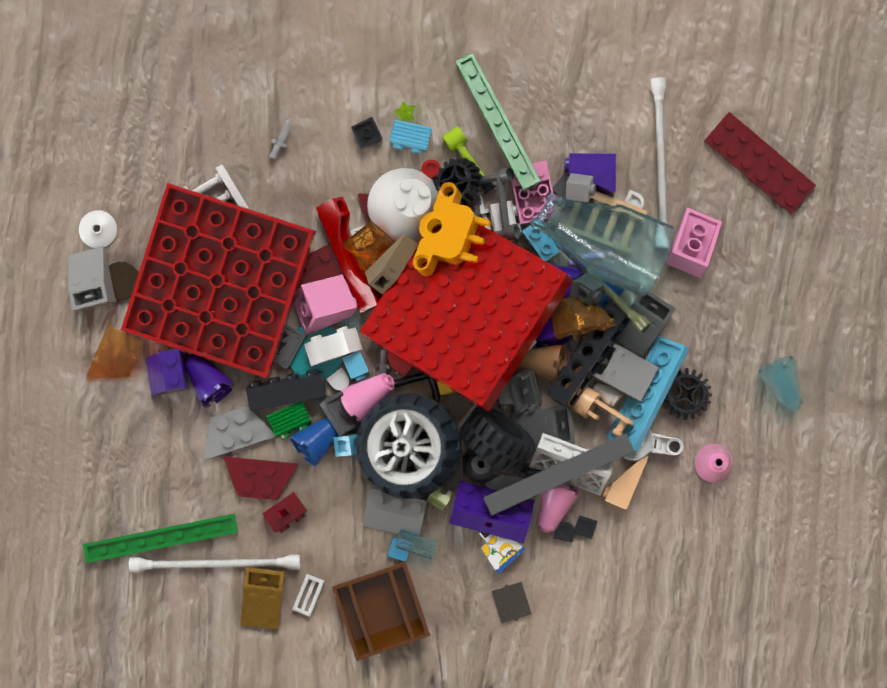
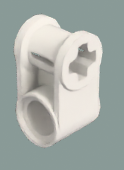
M653 433L654 443L649 453L676 456L682 452L683 443L680 439ZM675 441L679 444L680 449L678 452H672L669 449L671 442Z

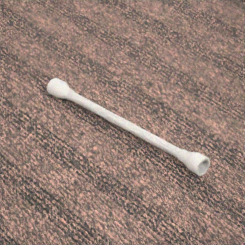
M657 77L651 78V90L656 102L657 170H659L658 201L660 204V222L658 223L656 246H670L671 234L666 222L667 215L665 212L666 183L664 178L665 154L663 149L664 125L662 115L666 78Z
M300 554L288 555L276 560L234 559V561L175 560L172 562H154L140 557L129 558L130 573H140L145 570H152V568H213V566L270 567V565H276L277 567L289 570H300Z

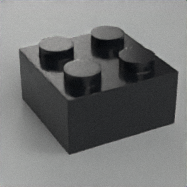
M373 117L351 126L361 150L383 140Z

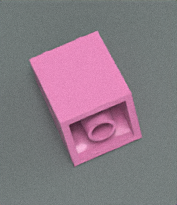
M342 274L301 285L293 306L307 336L353 316L357 308V302L352 297L349 285Z

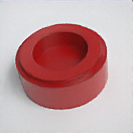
M427 160L422 165V173L430 179L437 178L435 174L440 173V164L435 160Z

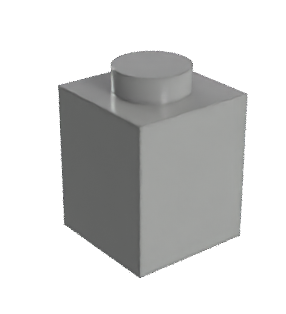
M570 174L566 182V199L589 202L591 196L595 195L596 184H593V176Z

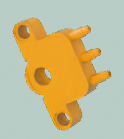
M447 182L441 186L433 206L434 211L426 214L420 222L419 229L423 239L419 243L413 259V265L423 276H429L435 271L438 260L450 264H460L464 260L477 262L478 257L468 253L472 243L484 244L485 242L483 238L475 236L478 225L491 226V221L476 216L469 207L460 205L462 195L453 183ZM454 191L453 195L447 197L450 192ZM442 225V228L439 232L433 233V230L437 226ZM427 262V265L421 268L422 264Z

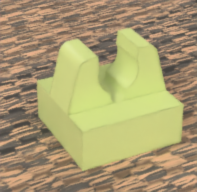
M440 488L430 494L426 501L443 511L450 500L451 491L443 495L440 492Z

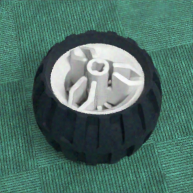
M400 394L379 402L362 420L356 437V456L364 476L378 490L396 498L415 499L434 493L449 481L460 460L461 439L455 420L441 404L423 395ZM406 420L405 428L403 430L400 422ZM417 423L420 425V427L413 436L414 429ZM391 432L398 440L389 441L387 439L389 433ZM427 432L429 438L422 440L420 437L424 436ZM431 442V446H424L425 443ZM386 446L393 447V449L387 450ZM419 452H429L430 456L428 461L425 460L422 457V455L419 454ZM395 453L397 456L392 457L390 460L388 455ZM403 456H405V457H404V460H403L402 467H401V469H400V468H398L397 466L399 465V463H400V461L402 460ZM413 462L417 469L415 472H411Z

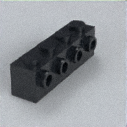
M317 369L307 370L306 374L302 375L291 373L287 375V378L282 379L279 376L268 379L269 381L262 383L261 380L253 381L246 388L250 411L325 397L327 395L323 370L317 371Z

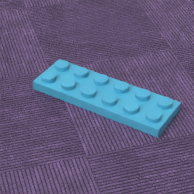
M661 336L656 337L645 359L659 367L642 402L627 395L619 411L635 422L633 426L627 424L622 433L623 435L627 434L636 452L639 451L689 351V348ZM616 417L606 437L607 439L613 440L618 437L613 434V429L619 424L620 418Z

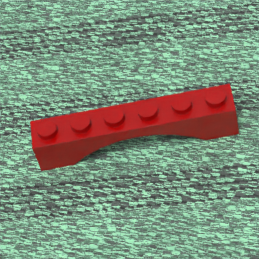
M344 197L333 198L316 207L318 217L323 224L326 236L329 238L333 253L337 257L350 291L356 299L357 308L360 313L366 312L376 307L383 294L368 284L366 273L352 252L349 237L350 212Z

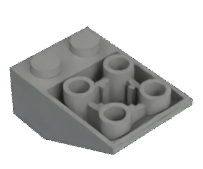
M104 246L68 255V292L73 311H84L116 302Z
M615 344L592 379L642 402L659 367Z

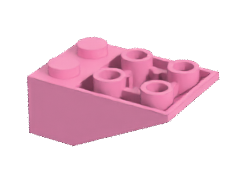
M547 161L531 163L541 184L523 192L513 173L514 178L511 182L520 224L558 217Z

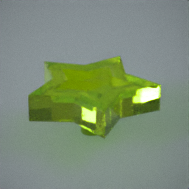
M402 101L401 107L394 112L400 116L401 121L407 119L415 120L412 113L415 106H408Z

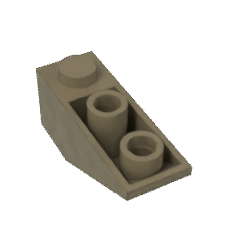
M404 233L365 272L368 284L383 294L396 282L419 244Z

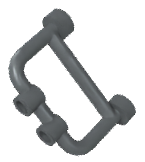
M505 167L501 168L499 173L483 176L480 181L483 184L497 182L502 230L495 231V233L504 238L508 237L509 240H515L520 238V229L517 224L509 225L504 184L512 182L514 176L512 169ZM477 192L478 199L473 198V204L467 203V206L469 208L472 207L476 216L483 218L480 213L481 197Z

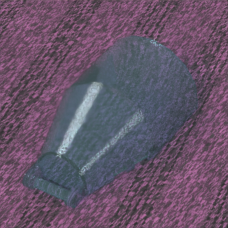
M552 193L548 194L546 203L537 217L533 218L530 223L531 227L545 233L588 274L639 296H645L657 282L670 254L675 232L674 226L624 205L616 204V206L604 205L603 202H598V204L568 200ZM552 206H555L556 208L552 212L547 222H544L543 220L547 216Z

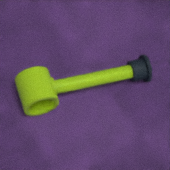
M458 126L442 136L443 141L451 152L458 149L463 158L469 159L479 167L465 148L464 144L468 140ZM492 182L481 185L485 191L484 195L496 188L497 185H494Z

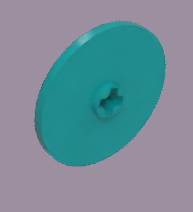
M302 326L297 329V331L306 335ZM328 326L307 335L290 365L294 372L302 375L311 369L323 370L324 379L334 374L341 366L343 357L311 366L304 344L311 342V337L321 335L323 338L337 332Z

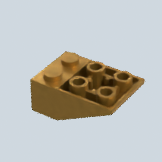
M246 567L240 625L279 629L285 571Z

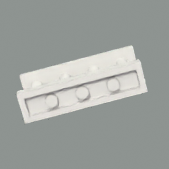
M222 164L216 167L218 173L215 174L214 178L192 190L203 193L219 183H225L228 189L217 199L223 201L234 199L237 205L248 208Z

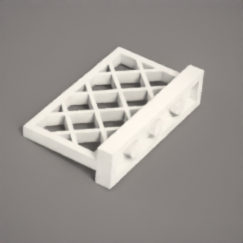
M542 433L529 467L543 471L588 450ZM554 460L556 464L550 465L548 461ZM615 460L585 473L590 474L592 478L586 479L583 474L578 476L581 480L572 479L565 483L600 496L607 480L611 476ZM542 462L544 466H539L535 463ZM590 483H597L599 488L592 486Z

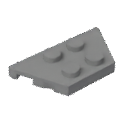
M248 406L211 417L205 460L276 436L253 411H250Z

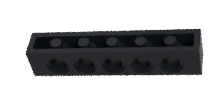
M612 299L603 305L601 314L598 318L594 319L591 329L582 337L578 349L572 352L570 361L561 369L558 379L549 388L548 395L550 398L570 411L631 321L627 314ZM614 318L613 323L607 324L609 319ZM604 334L601 340H596L599 335ZM593 350L592 355L586 356L588 351ZM583 366L580 372L575 373L578 367ZM572 382L571 387L565 389V385Z

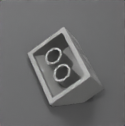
M370 488L362 526L419 539L427 501L396 498L380 490Z

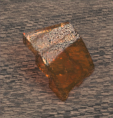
M370 221L343 244L345 249L358 258L359 267L366 272L395 241L378 225Z
M577 297L561 299L551 315L557 339H562L574 333L581 335L596 328L601 331L616 325L615 321L597 303L589 306Z
M108 325L86 377L129 378L144 342Z

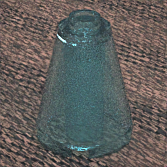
M786 356L776 359V363L772 365L768 363L758 370L760 377L785 410L792 412L800 408L803 401L794 357Z

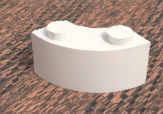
M345 326L336 329L337 333L323 338L321 335L311 337V342L304 344L310 365L321 364L362 350L356 327L348 329Z

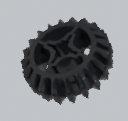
M461 157L452 158L449 160V163L444 162V168H439L440 173L435 174L438 178L437 181L433 182L437 185L436 190L438 193L444 183H453L462 195L460 205L467 206V203L473 204L472 199H478L477 192H482L479 186L483 185V182L480 181L483 176L479 173V167L469 159Z
M685 368L684 374L679 369L678 376L675 377L663 403L668 402L664 409L666 410L671 407L672 410L669 414L672 415L676 411L677 419L680 418L681 414H683V420H687L688 414H690L691 419H695L694 412L701 416L702 413L699 409L701 408L706 411L707 407L703 404L711 403L710 400L706 399V397L712 396V393H706V390L711 389V386H704L708 379L706 378L701 381L700 378L703 374L700 373L696 377L695 369L692 370L691 374H689L688 368ZM688 378L695 381L696 384L692 387H687L680 379ZM675 383L678 389V396L672 400L671 388ZM700 388L701 399L697 405L694 400V393ZM683 389L685 391L694 389L690 392L691 394L689 395V399L685 397L678 400V398L682 396L681 394L683 393ZM680 401H685L692 409L683 410L678 408L676 404Z

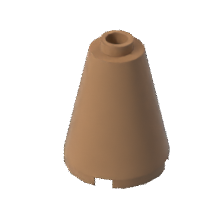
M563 345L532 347L526 353L517 369H534L535 376L556 382L563 368L562 361L565 360V348Z

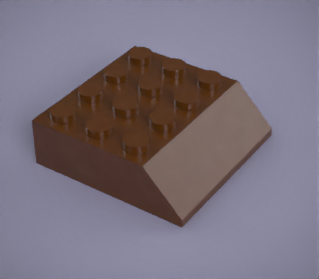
M406 561L332 586L356 661L430 636Z

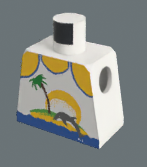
M483 532L479 533L486 541L481 549L498 574L525 550L516 541Z

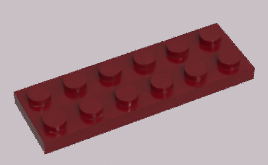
M731 112L726 114L704 140L705 143L790 215L816 187V184Z

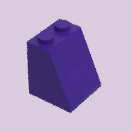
M569 153L568 158H565L564 173H567V178H569L571 173L593 176V184H596V191L614 196L616 192V154Z
M180 349L163 351L145 358L151 396L190 390L183 351Z

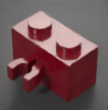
M292 492L262 513V515L275 533L278 531L283 533L290 528L289 523L294 520L299 522L306 517L305 512L308 510L297 494Z

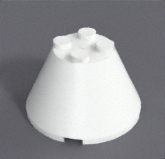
M409 168L391 170L382 175L371 188L367 202L368 215L375 229L383 237L393 242H396L404 233L418 242L422 236L419 229L422 218L429 212L434 211L433 206L438 195L437 185L433 183L434 181L422 172Z

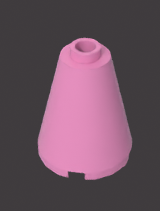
M383 373L345 387L341 390V393H343L341 401L344 408L351 416H357V421H362L375 405L385 400L394 390V380L390 375Z
M709 444L698 451L694 466L702 479L708 482H719L727 478L731 473L733 459L725 447L718 444ZM716 459L719 461V466L715 464Z
M563 483L541 493L537 525L540 526L539 529L546 533L555 531L579 496L580 490L576 487L570 489L567 483Z

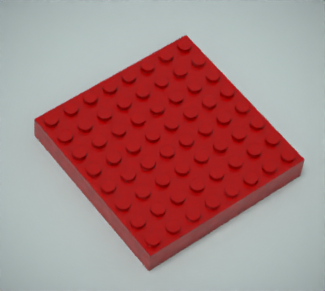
M167 183L121 330L265 378L270 377L316 230Z
M442 225L437 226L433 230V233L439 232L442 228ZM478 225L475 236L483 238L485 242L484 244L472 243L468 252L478 257L477 262L464 260L460 264H450L438 260L435 271L429 276H423L413 265L417 247L396 282L385 291L359 332L368 340L489 412L573 280L562 270L488 228ZM421 236V238L417 242L418 244L420 243L421 239H423V236ZM424 262L421 268L425 267L427 262Z

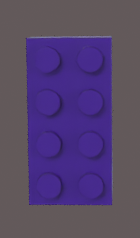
M460 480L449 524L521 543L525 542L535 500L527 499L491 515L484 497L499 490Z

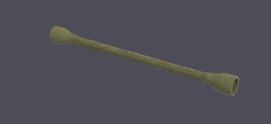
M545 220L539 221L555 245L585 274L587 273L604 285L603 292L627 314L633 327L640 334L645 333L652 323L645 316L638 314L626 305L591 268L551 231Z

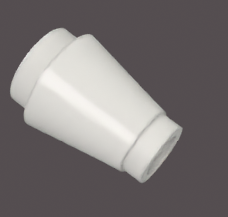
M599 382L593 388V390L601 394V400L612 407L617 405L622 396L619 391Z

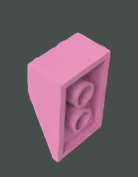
M687 208L665 264L701 278L709 265L722 222Z

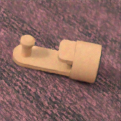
M587 386L572 411L585 419L591 416L596 420H600L601 416L593 411L597 405L601 406L621 419L617 427L613 429V434L618 437L623 435L622 432L627 424L634 425V421L600 400L601 394Z

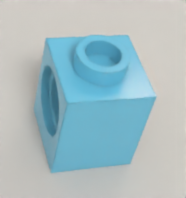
M360 351L342 358L351 380L356 379V382L367 378L366 374L369 371Z
M357 434L333 437L336 457L357 454Z

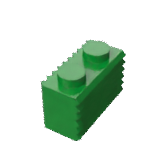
M303 401L294 403L267 416L275 436L281 437V439L291 436V431L297 428L299 431L309 426L308 423L312 422Z

